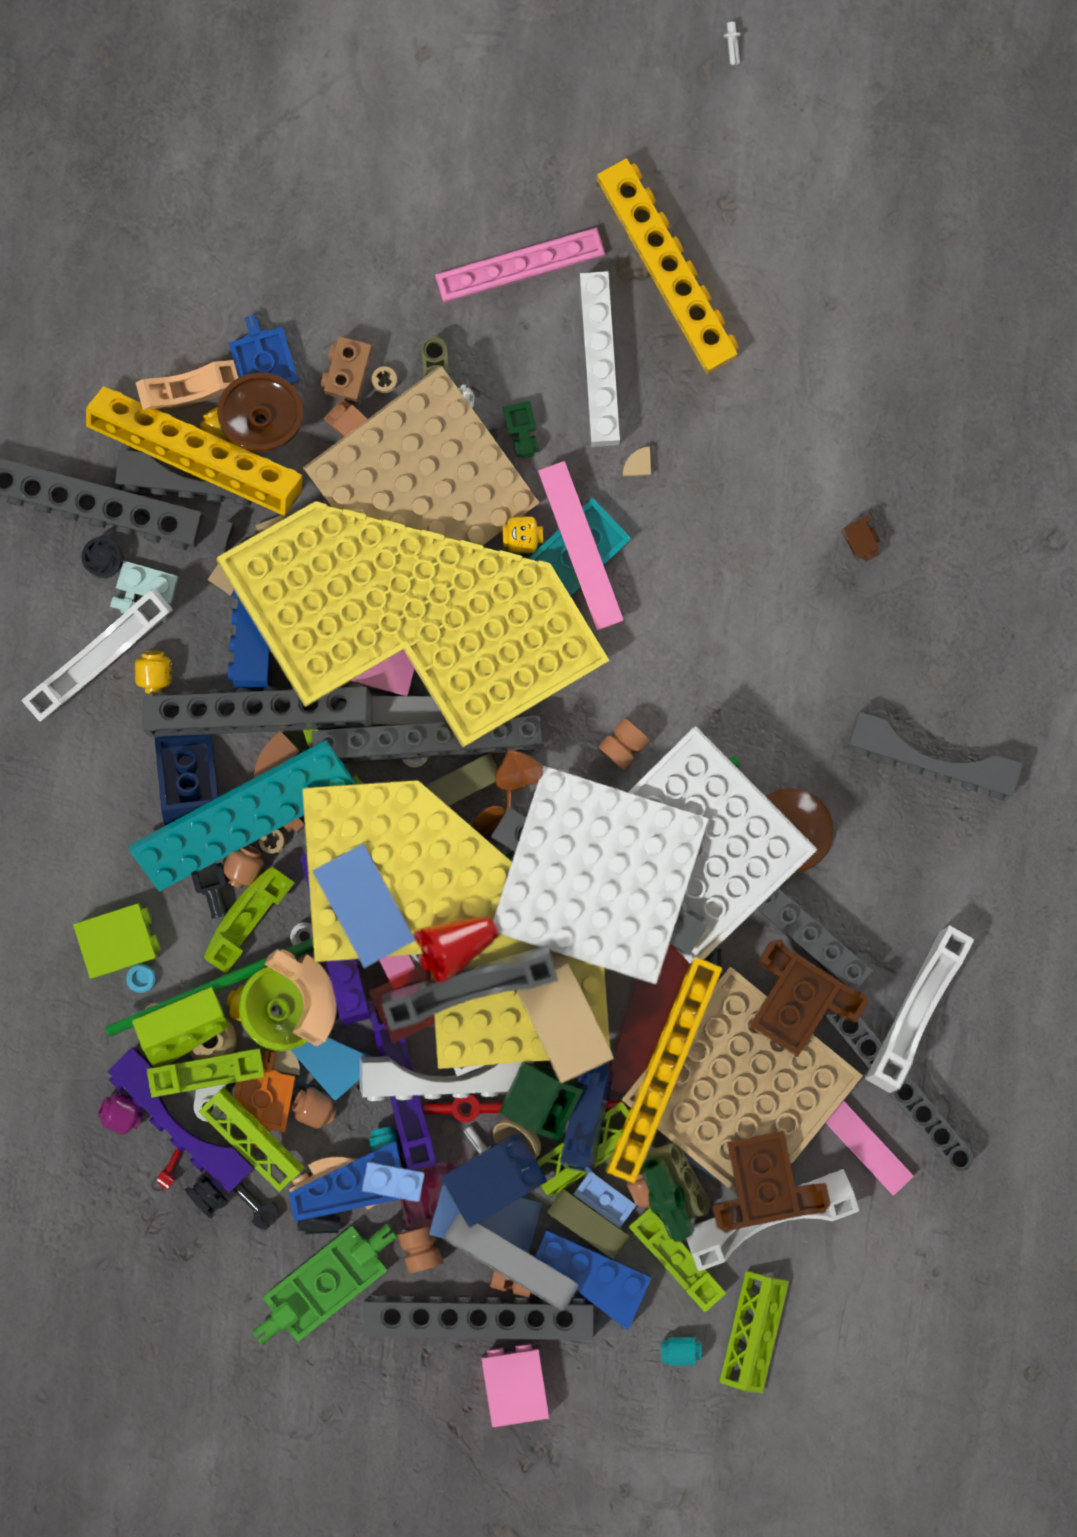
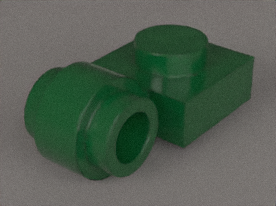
M530 401L502 407L509 436L519 434L518 440H513L516 456H522L523 458L534 456V453L539 452L536 436L528 434V432L537 429Z

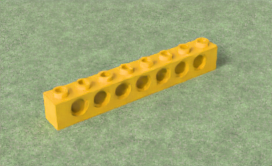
M626 158L597 174V182L708 375L735 360L738 355L736 350L739 349V346L732 334L727 336L722 326L725 325V321L719 310L713 311L708 301L712 299L704 285L699 286L695 277L698 274L690 260L685 262L681 254L684 249L676 236L672 238L667 228L670 227L666 216L663 212L658 214L653 204L656 203V199L649 187L644 189L640 182L642 175L635 163L630 164ZM625 186H630L634 188L636 194L632 198H625L621 195L620 190ZM637 211H646L650 216L649 220L643 223L636 221L634 214ZM652 235H659L664 242L659 247H653L648 243V238ZM666 259H672L676 262L677 268L671 272L666 271L661 265L662 262ZM682 283L687 284L691 288V293L687 296H681L676 292V286ZM693 308H700L704 311L705 317L699 321L693 320L689 312ZM708 332H713L718 336L719 341L715 345H708L704 342L703 336Z
M103 386L86 407V427L283 516L288 513L301 495L302 475L293 469L283 467L268 458L261 457L227 442L217 435H212L198 429L196 426L178 420L168 413H163L156 409L143 410L141 402L131 399L118 391Z
M697 957L692 958L605 1170L606 1172L635 1183L721 973V967Z

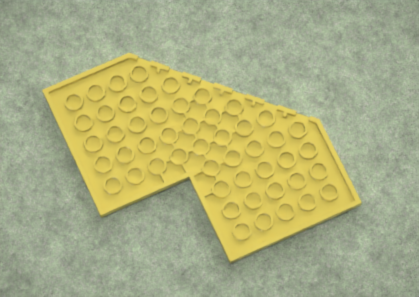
M315 501L216 558V561L305 707L404 650L464 748L609 662L607 655L551 564L530 560L502 550H492L483 547V545L464 540L458 541L444 537L441 534L405 527L403 524L371 518L362 513L337 509Z
M419 781L303 789L315 962L359 959L313 870L363 843L412 935L417 930L433 925L480 917L483 919L490 917L492 921L494 920L512 862ZM498 934V938L494 939L488 948L461 970L538 948V946ZM413 941L387 956L422 954L416 941ZM550 951L552 956L559 954L557 952ZM564 955L610 1049L604 968ZM516 990L473 999L434 1014L438 1069L550 1060Z

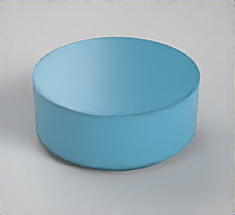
M139 964L133 966L128 971L126 980L131 990L144 993L153 988L156 982V975L151 967Z

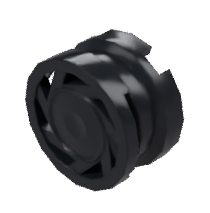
M97 537L90 540L84 546L81 560L84 568L93 576L110 578L120 571L123 564V554L120 547L113 540L106 537Z
M201 1174L196 1179L197 1183L193 1185L194 1188L188 1186L185 1192L205 1215L213 1218L215 1216L214 1212L219 1207L223 1208L229 1202L221 1191L205 1175Z

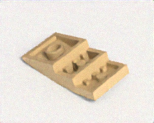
M559 953L552 956L558 981L532 989L516 991L546 1055L549 1057L560 1083L613 1059V1055L565 956Z

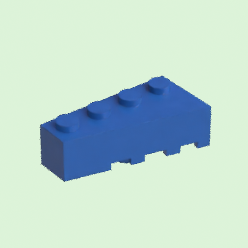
M234 590V599H238L237 609H232V625L236 626V635L230 636V652H234V662H229L228 679L233 680L235 690L247 688L251 689L252 692L263 691V688L269 687L268 675H272L270 648Z
M546 1228L535 1253V1258L579 1285L577 1289L579 1293L626 1330H629L651 1281V1275Z

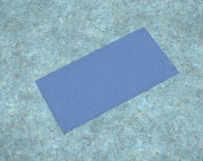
M364 843L313 870L317 881L364 968L415 941Z
M444 1183L429 1235L441 1238L445 1235L457 1213H460ZM520 1198L478 1224L529 1254L542 1203Z

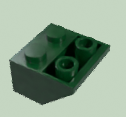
M523 1061L499 1112L536 1134L559 1141L583 1089L573 1078L560 1083L555 1071Z

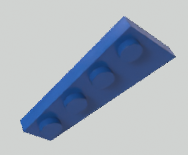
M396 1141L289 1192L294 1222L401 1199L362 1191L368 1162L402 1168Z

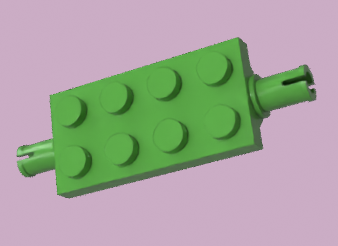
M386 1223L370 1238L363 1239L352 1225L265 1294L262 1298L269 1305L272 1312L270 1313L271 1317L252 1330L255 1338L266 1331L258 1339L259 1343L264 1345L281 1330H287L299 1342L386 1273L388 1269L378 1258V1253L398 1238L394 1231L383 1238L391 1230V1227Z

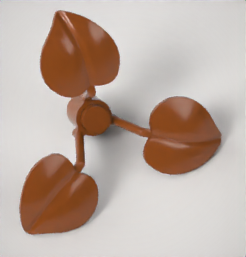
M509 749L495 776L497 786L507 790L506 807L503 809L500 806H491L483 810L475 818L471 827L485 839H492L491 836L508 808L512 809V790L520 787L525 788L526 785L534 783L537 786L539 779L543 775L541 765L531 757Z

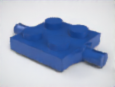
M251 315L253 327L250 317H245L249 334L240 340L229 342L238 378L251 373H269L285 379L291 385L299 383L283 327L270 331L260 330L256 315Z

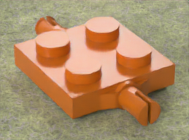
M265 1050L263 1060L265 1077L236 1082L234 1097L268 1131L286 1132L296 1075L282 1073L274 1069L277 1052H271L269 1061L270 1050Z

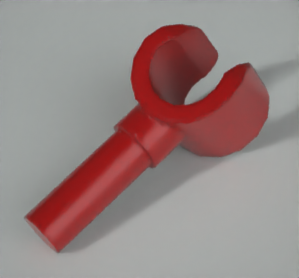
M175 1149L168 1165H166L157 1178L158 1184L165 1190L176 1180L170 1172L174 1169L182 1153L178 1149Z

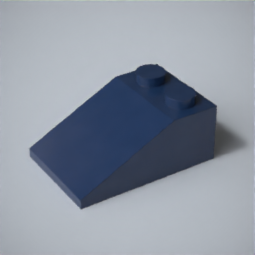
M211 734L154 737L164 826L219 797Z
M520 1132L501 1140L440 1177L469 1228L548 1182Z

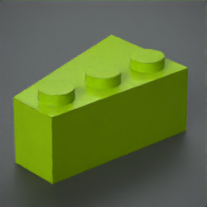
M212 987L132 1021L142 1049L154 1068L169 1065L229 1027L218 997Z

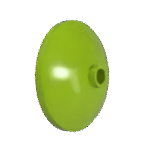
M266 967L250 977L244 985L239 999L240 1019L249 1036L261 1046L275 1051L293 1050L308 1042L292 1033L303 1011V998L295 983L270 967ZM272 1007L278 1008V1016L273 1015Z

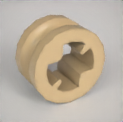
M384 366L377 368L372 375L374 388L380 393L392 392L397 386V376L394 370ZM385 373L390 374L389 379L392 383L388 387L386 384L385 387L379 386L380 380L378 376L380 374L385 376Z
M279 830L271 832L274 837L278 835L280 839L276 842L277 847L274 849L270 845L268 848L266 847L267 835L259 839V845L263 851L269 854H277L284 849L286 839Z

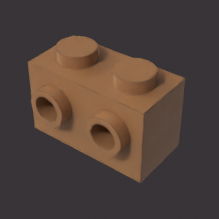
M338 336L337 344L332 343L329 350L328 359L332 360L330 370H324L321 380V386L325 387V395L359 403L373 351L372 345Z

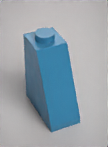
M327 1037L325 1043L317 1047L307 1042L291 1050L335 1101L360 1080L359 1057H372L330 1037Z

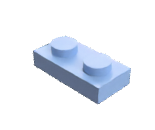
M368 1162L362 1191L419 1202L425 1173Z
M588 1173L573 1193V1195L618 1228L622 1226L636 1207L634 1202L594 1173Z

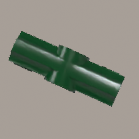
M660 1156L651 1157L643 1162L640 1168L649 1189L648 1201L650 1209L654 1214L659 1213L670 1239H673L674 1242L684 1241L692 1236L694 1232V1227L685 1209L686 1197L684 1189L680 1185H675L664 1159H661Z

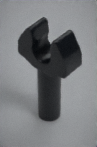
M241 1182L233 1189L253 1210L254 1217L251 1222L256 1227L266 1230L269 1228L268 1224L261 1217L264 1211L270 1212L276 1219L280 1217L278 1207L273 1201L261 1203Z

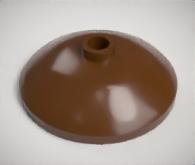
M251 373L237 378L225 388L218 402V421L225 436L235 445L249 451L267 452L286 445L295 437L302 424L303 405L296 389L285 379L269 373ZM261 418L264 419L265 422L259 424L256 422V420Z
M787 788L770 793L766 798L817 848L794 873L811 869L826 856L833 840V822L828 809L816 796L801 789Z

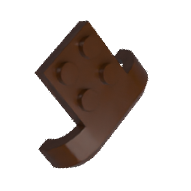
M782 940L771 941L758 962L766 970L778 977L750 1022L749 1027L798 1057L827 1009L848 1021L856 1023L868 1004L866 994L851 989L787 948Z
M784 1131L727 1142L738 1198L712 1205L718 1229L724 1233H729L740 1228L805 1215L826 1213L831 1205L826 1183L795 1187Z

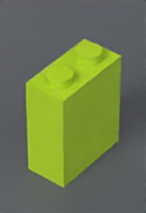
M138 903L73 924L90 979L158 958L157 952L161 951L156 934L151 936L148 925L152 924V919L147 907L143 908L142 904Z

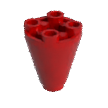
M480 917L424 927L415 931L413 936L422 952L419 955L422 968L425 971L431 970L436 982L440 984L451 979L493 943V940L498 938V931L490 917L484 919Z

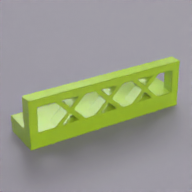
M224 1086L198 1111L278 1192L291 1180L293 1181L303 1170L304 1166ZM215 1103L227 1115V1119L215 1118L208 1109ZM221 1123H227V1129ZM231 1123H235L247 1135V1139H236L232 1135ZM241 1143L247 1144V1149ZM252 1144H256L267 1155V1159H256L252 1155ZM262 1164H267L268 1170ZM272 1164H276L287 1175L282 1182L272 1174Z
M623 1102L605 1114L604 1123L606 1122V1127L602 1129L604 1132L603 1143L599 1145L594 1168L610 1158L622 1130L610 1129L611 1118L620 1111L627 1118L629 1111ZM614 1133V1135L608 1139V1134ZM564 1142L537 1161L539 1167L546 1163L557 1164L556 1175L541 1185L546 1195L550 1198H553L563 1188L566 1189L588 1173L567 1168L561 1172L562 1164L560 1160ZM557 1155H559V1160H558V1161H557V1160H552V1159L555 1158Z
M751 1271L745 1272L719 1383L743 1391L763 1393L789 1281L764 1276ZM754 1279L762 1281L760 1292L755 1297L751 1291ZM752 1308L754 1313L753 1322L747 1325L745 1314L748 1309ZM745 1336L747 1347L741 1353L738 1343L739 1339ZM736 1364L739 1365L741 1370L739 1381L730 1379L732 1369Z

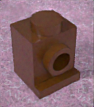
M869 515L844 527L841 531L856 561L863 558L865 562H868L880 555L877 545L880 542V538L874 527L869 528L867 525L871 521Z

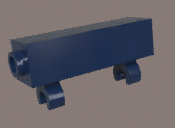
M603 1063L578 1075L577 1084L583 1089V1092L569 1119L560 1163L567 1169L589 1173L594 1171L614 1073L610 1067H607V1063Z

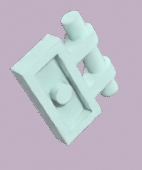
M123 561L116 588L126 591L124 599L113 596L110 607L119 609L124 614L136 603L134 602L136 594L144 596L152 589H156L168 604H172L179 577ZM167 616L161 622H166Z

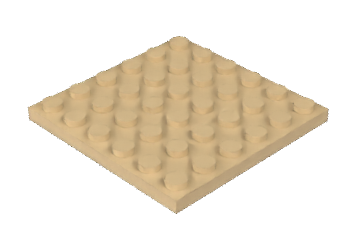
M441 365L303 467L331 507L362 513L371 518L384 519L403 524L405 527L426 530L444 535L447 538L458 541L464 540L479 545H484L503 531V524H507L509 518L522 517L540 503Z
M729 967L714 987L657 1130L673 1143L678 1144L686 1154L737 1195L727 1146L728 1141L784 1131L790 1163L792 1164L863 1075L813 1034L800 1055L796 1057L750 1028V1022L767 996L732 967ZM647 1068L621 1099L629 1107H632Z

